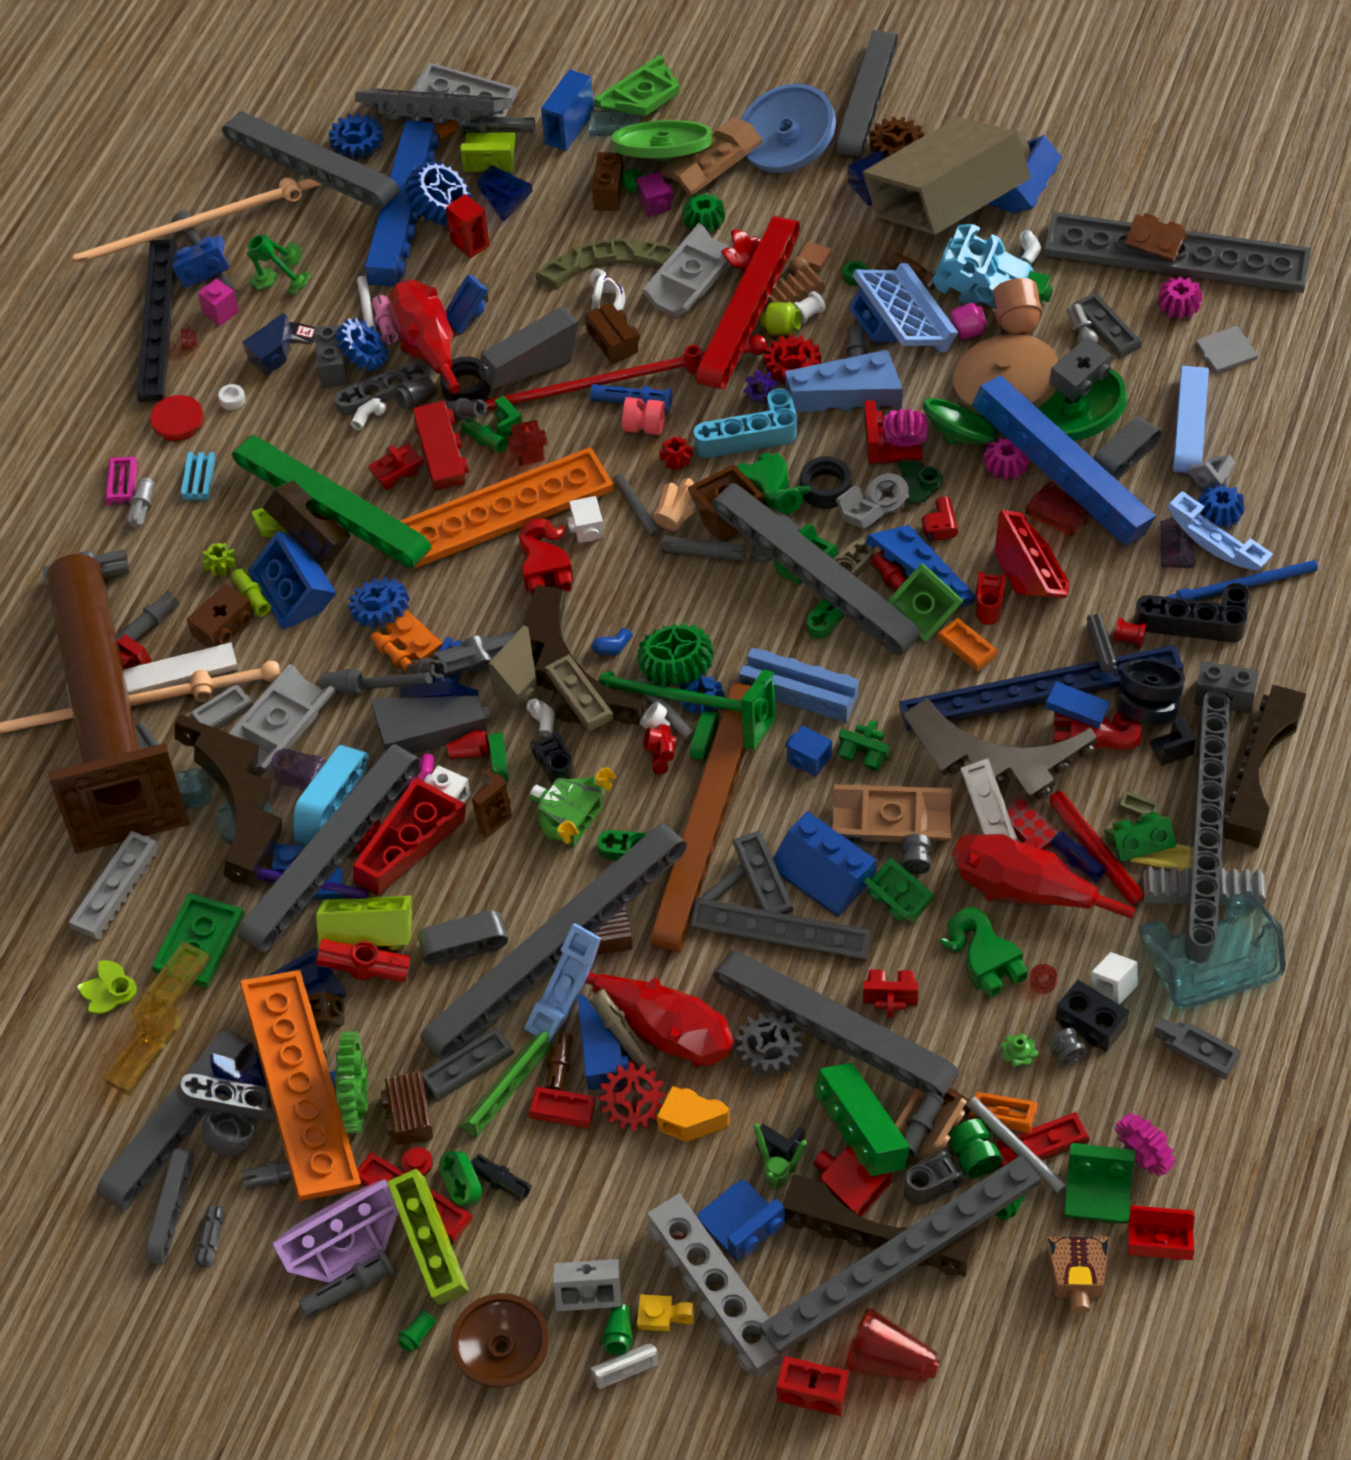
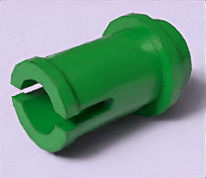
M420 1310L405 1331H399L398 1345L409 1353H412L413 1350H418L422 1339L437 1323L434 1317L428 1312Z

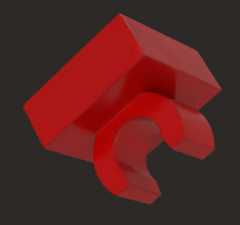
M126 634L117 641L122 650L120 657L123 670L135 667L136 664L140 666L152 662L145 647Z

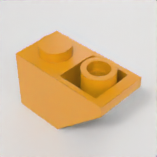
M672 1086L657 1116L658 1131L688 1142L728 1128L730 1124V1108L726 1107L719 1100H708L700 1097L688 1088L680 1089Z

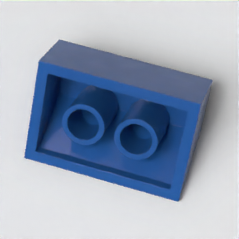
M1045 135L1027 141L1030 148V156L1026 159L1031 179L988 203V205L1014 214L1023 210L1029 211L1037 204L1038 196L1047 187V181L1056 172V166L1062 158Z
M277 531L248 570L253 581L261 587L262 595L271 604L272 613L281 628L284 629L322 613L336 595V591L316 559L288 533Z
M808 811L788 830L773 858L779 875L837 917L868 887L863 880L866 877L872 880L876 875L875 858Z

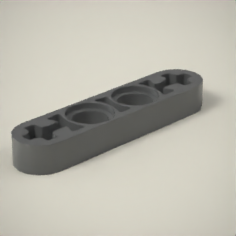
M415 361L342 389L334 397L336 409L342 415H352L356 413L360 406L372 398H379L381 402L395 398V389L399 388V386H390L389 383L391 381L400 380L404 384L427 378L432 380L431 367L424 361ZM371 389L378 391L373 396L365 395V392Z
M192 1073L185 1075L177 1086V1097L186 1105L276 1122L267 1087ZM188 1086H193V1090L196 1093H191V1089ZM215 1091H225L228 1093L230 1100L222 1101L218 1099ZM245 1096H254L258 1099L260 1106H250L245 1101Z
M176 1148L173 1151L147 1244L146 1259L149 1263L165 1264L168 1259L192 1172L194 1160L192 1150Z

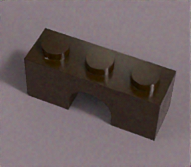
M293 480L276 488L263 506V509L321 564L339 555L351 535L332 517L327 520H320L312 516L306 509L312 498Z

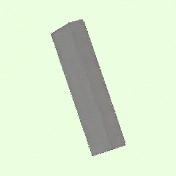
M987 758L962 767L961 771L983 833L1004 834L1018 841L989 759Z

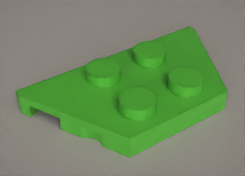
M658 55L595 97L594 107L646 116L679 94L680 86L676 78L672 77L670 68H666L664 65V58Z

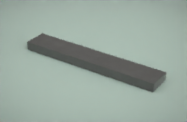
M695 898L690 923L692 928L865 960L868 959L873 931L701 898Z

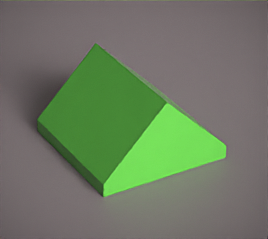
M921 563L887 602L912 620L920 630V637L927 642L952 616L963 600Z

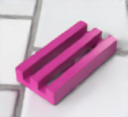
M136 457L109 458L105 499L107 506L113 505V502L123 505L124 501H128L130 505V499L135 495L138 464ZM116 464H120L118 494H114ZM127 464H130L127 494H124Z

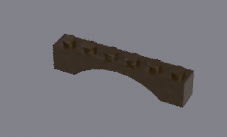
M1272 684L1270 694L1263 695L1259 711H1263L1262 718L1256 716L1252 733L1256 734L1255 740H1248L1244 756L1249 758L1247 763L1241 762L1237 779L1241 780L1240 786H1233L1229 802L1234 804L1232 810L1226 808L1223 817V826L1227 827L1225 839L1257 848L1260 847L1270 807L1262 792L1259 769L1265 757L1278 743L1296 733L1306 693Z
M793 1174L782 1204L785 1207V1222L789 1226L797 1229L808 1228L817 1231L818 1234L826 1238H841L856 1247L867 1246L877 1249L910 1228L878 1224L860 1217L835 1198L823 1182ZM971 1229L919 1263L918 1266L930 1265L940 1268L942 1272L948 1275L955 1276L959 1274L966 1276L976 1246L978 1229Z

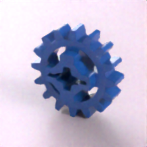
M357 113L356 117L347 114V119L338 118L339 124L332 123V130H329L331 148H334L337 154L342 152L344 157L352 155L353 160L356 159L357 155H360L362 158H365V153L373 155L374 148L380 149V142L384 141L382 125L378 124L377 118L370 120V114H366L364 117H361L360 113Z
M354 318L352 321L347 319L336 330L338 334L335 336V339L339 341L337 347L343 349L342 355L347 357L351 364L356 362L359 369L365 366L368 372L372 369L377 371L388 360L389 350L384 348L387 342L381 341L382 334L378 333L373 325L369 328L366 321L363 320L359 323L358 319Z
M384 577L382 581L373 578V581L369 584L363 582L364 588L354 589L356 595L349 597L351 603L348 604L354 621H359L362 627L369 623L370 628L373 629L376 624L385 627L386 622L395 623L394 617H403L402 610L409 608L407 602L410 601L404 584L398 583L396 578L390 582L388 577Z

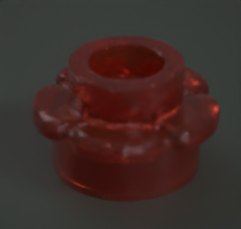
M188 326V329H180L182 350L190 349V352H192V347L197 346L196 331H191L190 326Z

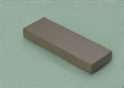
M570 655L545 666V673L588 732L614 719L612 711Z

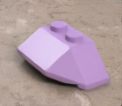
M383 1179L350 1193L296 1224L276 1239L272 1245L286 1271L330 1283L352 1270L351 1268L354 1267V1264H362L378 1255L377 1252L381 1249L385 1251L396 1216L398 1215V1209L386 1180Z

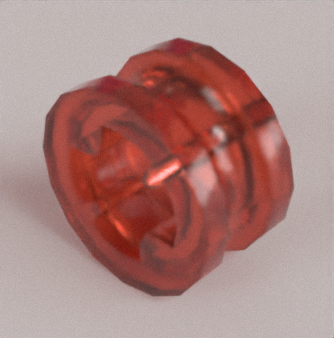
M1047 964L1036 965L1030 973L1029 982L1031 988L1040 994L1052 992L1057 984L1056 970ZM1038 976H1049L1048 981H1044L1042 984L1038 983Z

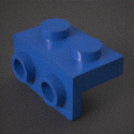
M221 235L213 238L212 236L205 237L197 245L192 247L185 246L176 252L172 268L184 288L229 269L230 265L223 255L225 242Z

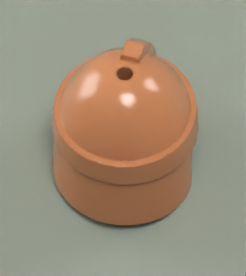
M1015 278L997 285L993 289L996 309L993 308L992 310L998 326L1008 334L1029 335L1032 333L1042 317V307L1036 282L1027 278Z

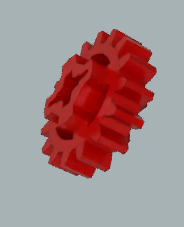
M793 334L789 335V339L779 336V342L772 340L771 347H766L764 366H766V373L771 372L774 381L781 378L782 384H785V371L821 364L819 346H813L812 339L804 341V335H800L798 339L794 338Z
M628 1062L626 1070L618 1064L616 1065L617 1074L606 1073L609 1079L608 1084L600 1083L599 1085L605 1090V1094L598 1095V1099L606 1102L600 1110L603 1113L611 1112L607 1119L611 1123L619 1119L618 1127L621 1129L626 1126V1123H629L631 1130L635 1131L639 1122L643 1127L647 1128V1119L651 1117L657 1120L655 1110L656 1108L661 1109L663 1106L659 1103V1098L666 1097V1093L659 1091L658 1088L664 1083L662 1080H653L657 1073L655 1070L652 1069L646 1074L645 1064L641 1063L638 1069H635L633 1062ZM637 1076L644 1078L651 1089H643L639 1085ZM624 1078V1084L618 1090H613L615 1084ZM633 1087V1090L639 1093V1098H635L634 1104L631 1106V1102L625 1099V1094H630V1088ZM646 1102H651L648 1109L640 1114V1108ZM613 1103H621L625 1107L626 1116L618 1113Z

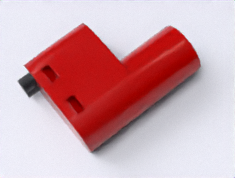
M947 496L939 497L935 500L937 512L926 514L921 518L924 535H926L929 542L954 538L959 533L951 499Z

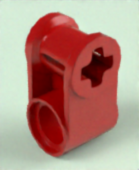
M978 571L976 618L982 624L991 625L1000 620L1002 600L1005 593L1006 573L998 576L983 574V571Z

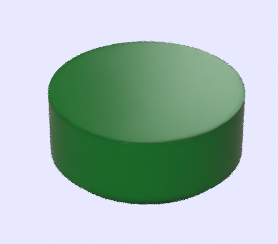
M861 261L846 263L842 270L844 282L851 286H859L852 275L855 270H868L865 263Z

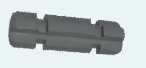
M211 1205L206 1210V1221L203 1222L198 1243L200 1248L197 1249L195 1256L198 1266L211 1267L213 1265L215 1257L213 1252L217 1248L221 1231L220 1224L223 1223L225 1214L220 1206Z

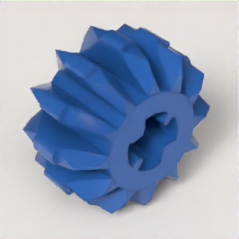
M1214 483L1212 488L1205 487L1202 495L1198 498V502L1205 506L1201 515L1218 527L1223 525L1228 529L1231 524L1237 525L1240 517L1244 514L1243 494L1238 493L1237 487L1228 488L1227 483L1223 487H1219L1216 483Z

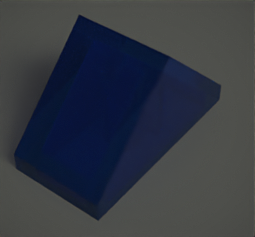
M880 151L848 165V184L866 205L872 206V200L863 171L883 160V152Z

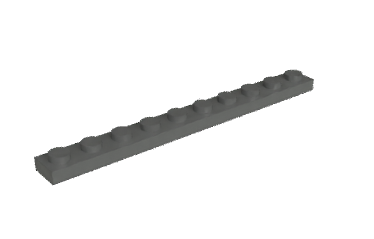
M1020 1155L760 1324L761 1333L779 1356L1041 1184L1040 1176L1025 1158Z

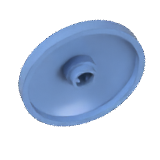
M806 84L778 86L759 96L747 108L741 120L749 122L762 138L763 143L746 155L745 158L754 167L770 173L794 171L814 161L827 148L835 132L836 116L827 96L819 89Z

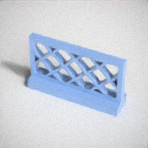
M900 263L896 270L854 271L853 278L902 346H934L938 352L948 351L958 331L908 263Z

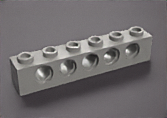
M678 1193L647 1213L646 1230L650 1238L655 1243L659 1241L666 1251L663 1253L667 1262L673 1269L678 1267L683 1275L681 1278L688 1292L690 1294H697L701 1300L700 1307L704 1315L709 1320L714 1319L720 1327L718 1333L727 1346L732 1344L738 1353L736 1358L742 1369L746 1373L751 1371L757 1379L782 1363L784 1356L789 1357V1349L778 1356L761 1333L760 1324L768 1320V1316L682 1195ZM676 1231H681L687 1236L682 1240H675L670 1235ZM697 1256L704 1259L705 1262L695 1266L689 1263L688 1260ZM711 1282H718L723 1288L719 1291H711L706 1286ZM729 1308H737L741 1314L738 1317H729L725 1314V1311ZM747 1334H755L760 1340L757 1343L750 1344L743 1337Z

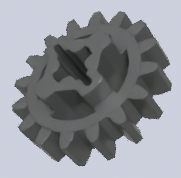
M774 1012L770 1013L769 1018H765L762 1013H758L757 1021L749 1017L747 1018L748 1027L740 1025L739 1036L735 1038L737 1046L736 1055L737 1057H742L741 1063L743 1067L751 1065L752 1074L762 1070L763 1077L766 1078L768 1072L773 1071L774 1075L778 1077L779 1069L783 1068L789 1072L791 1071L790 1062L796 1064L799 1062V1053H802V1043H800L801 1032H796L795 1022L787 1025V1017L785 1015L778 1020L775 1019ZM783 1035L787 1038L789 1045H787L786 1040L782 1039ZM748 1044H751V1049L755 1050L754 1054L750 1051Z

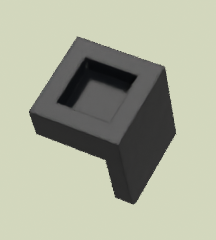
M1180 717L1172 721L1171 733L1152 739L1150 746L1161 766L1192 756L1196 738L1184 717Z

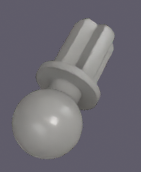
M1074 304L1068 307L1067 313L1073 325L1072 332L1079 333L1077 344L1087 336L1098 343L1097 334L1088 329L1092 326V322L1087 320L1082 306Z

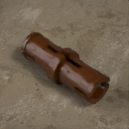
M560 1032L554 1034L551 1056L547 1059L548 1075L544 1088L564 1091L566 1074L571 1068L569 1056L573 1037L568 1033L562 1032V1039H560Z

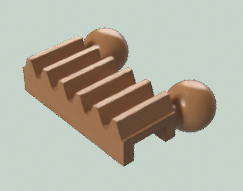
M794 257L789 264L790 272L794 277L789 274L786 281L782 278L779 279L766 305L768 306L773 302H800L807 298L808 294L812 291L820 295L825 292V283L810 268L809 262L805 257Z

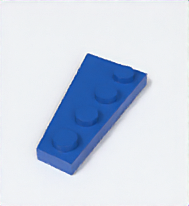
M909 525L868 535L865 543L871 548L877 546L885 552L883 557L891 563L896 560L906 568L905 574L908 576L923 563L963 600L958 608L973 604L976 595Z

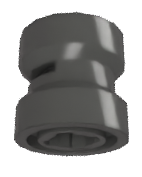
M910 834L903 838L902 851L905 854L902 856L901 866L910 874L919 875L930 870L931 858L928 854L932 848L931 839L922 834Z

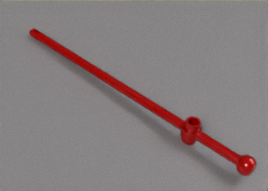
M761 335L752 336L742 354L749 352L759 356L764 354L767 347L765 338ZM689 345L685 348L682 357L505 395L504 397L514 405L591 388L592 384L604 385L685 367L691 374H697L699 364L705 352H702L697 345ZM500 397L483 400L486 403L487 410L496 409L495 400Z

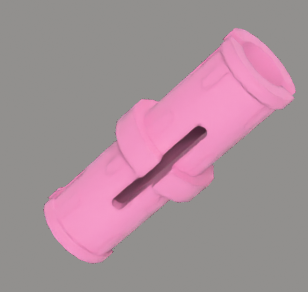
M380 295L382 303L379 304L376 296L372 300V305L376 313V325L380 328L382 334V341L391 344L389 339L391 335L393 343L398 341L399 335L393 323L388 298Z

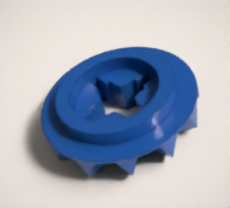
M699 675L698 681L690 680L688 685L681 683V690L698 693V689L703 688L704 694L724 697L721 682L715 681L713 676L708 678ZM679 701L685 710L694 714H702L703 710L713 712L718 709Z

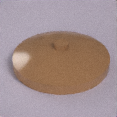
M1007 334L986 339L971 347L958 360L953 372V385L956 397L965 408L974 414L982 416L971 404L981 385L1002 376L1038 408L1056 391L1049 384L1051 368L1058 362V358L1049 345L1035 337Z

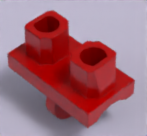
M408 442L398 449L392 445L386 448L387 455L368 465V468L385 490H389L395 486L396 480L402 476L412 477L417 474L418 467L424 464V460Z
M870 969L867 980L863 981V1004H875V1009H886L887 1018H893V1010H905L906 1005H918L919 982H915L912 970L897 972V982L885 981V971Z

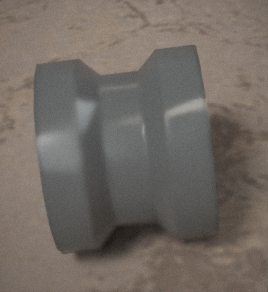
M1074 1028L1058 1032L1048 1043L1050 1049L1053 1052H1057V1060L1064 1067L1080 1061L1087 1053L1085 1045L1077 1040L1078 1034Z

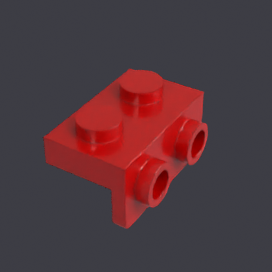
M1130 1206L1127 1229L1128 1255L1193 1261L1195 1212L1183 1209Z

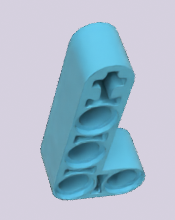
M777 388L770 391L767 396L768 411L698 424L694 428V448L696 454L703 458H711L792 443L797 438V414L791 394L785 389Z
M339 745L296 803L294 810V841L296 843L307 846L349 796L366 772L369 762V754L367 752Z

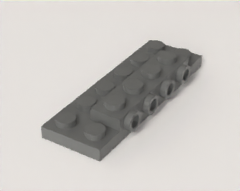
M380 88L355 92V102H364V107H378V114H386L387 119H402L403 115L410 116L411 121H425V117H430L436 123H447L448 119H454L456 124L467 125L471 124V120L480 119V116L503 114V110L512 108V98Z

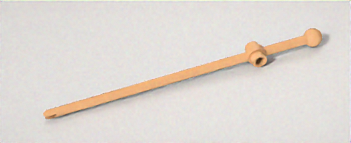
M283 178L279 183L278 189L72 256V263H84L283 197L288 201L296 202L302 197V191L323 184L310 178L299 182L291 178Z
M271 660L265 662L258 669L211 678L205 670H197L192 673L190 683L129 695L131 706L192 694L198 702H206L211 699L213 689L260 679L274 682L281 673L279 664ZM72 707L0 722V734L73 719Z

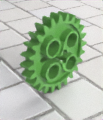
M357 1031L342 1032L341 1038H339V1051L336 1052L335 1084L337 1105L342 1112L345 1133H362L365 1113L368 1110L367 1092L369 1082L366 1058H363L359 1033Z

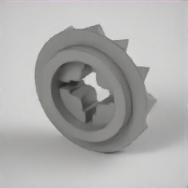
M892 473L883 474L876 477L868 485L866 500L880 505L884 514L890 511L895 513L897 508L900 506L904 507L906 498H909V487L901 476ZM881 490L887 493L892 491L894 498L886 497L884 499Z

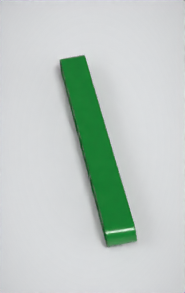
M250 435L232 452L234 461L241 468L274 488L294 480L312 498L307 507L326 519L332 517L346 531L408 568H414L432 549L428 539L421 533L255 435Z

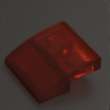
M1053 481L1046 484L1025 507L1026 515L1072 537L1082 524L1086 525L1092 518L1089 512Z

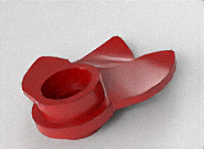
M733 229L731 231L733 247L725 248L721 253L733 267L741 268L745 273L761 240L757 236H753L750 239L744 231Z

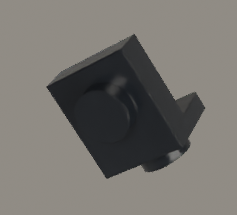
M765 1124L760 1126L768 1154L771 1158L782 1157L787 1162H790L800 1142L805 1140V1130L801 1127H798L788 1140ZM756 1139V1147L760 1152L759 1145Z

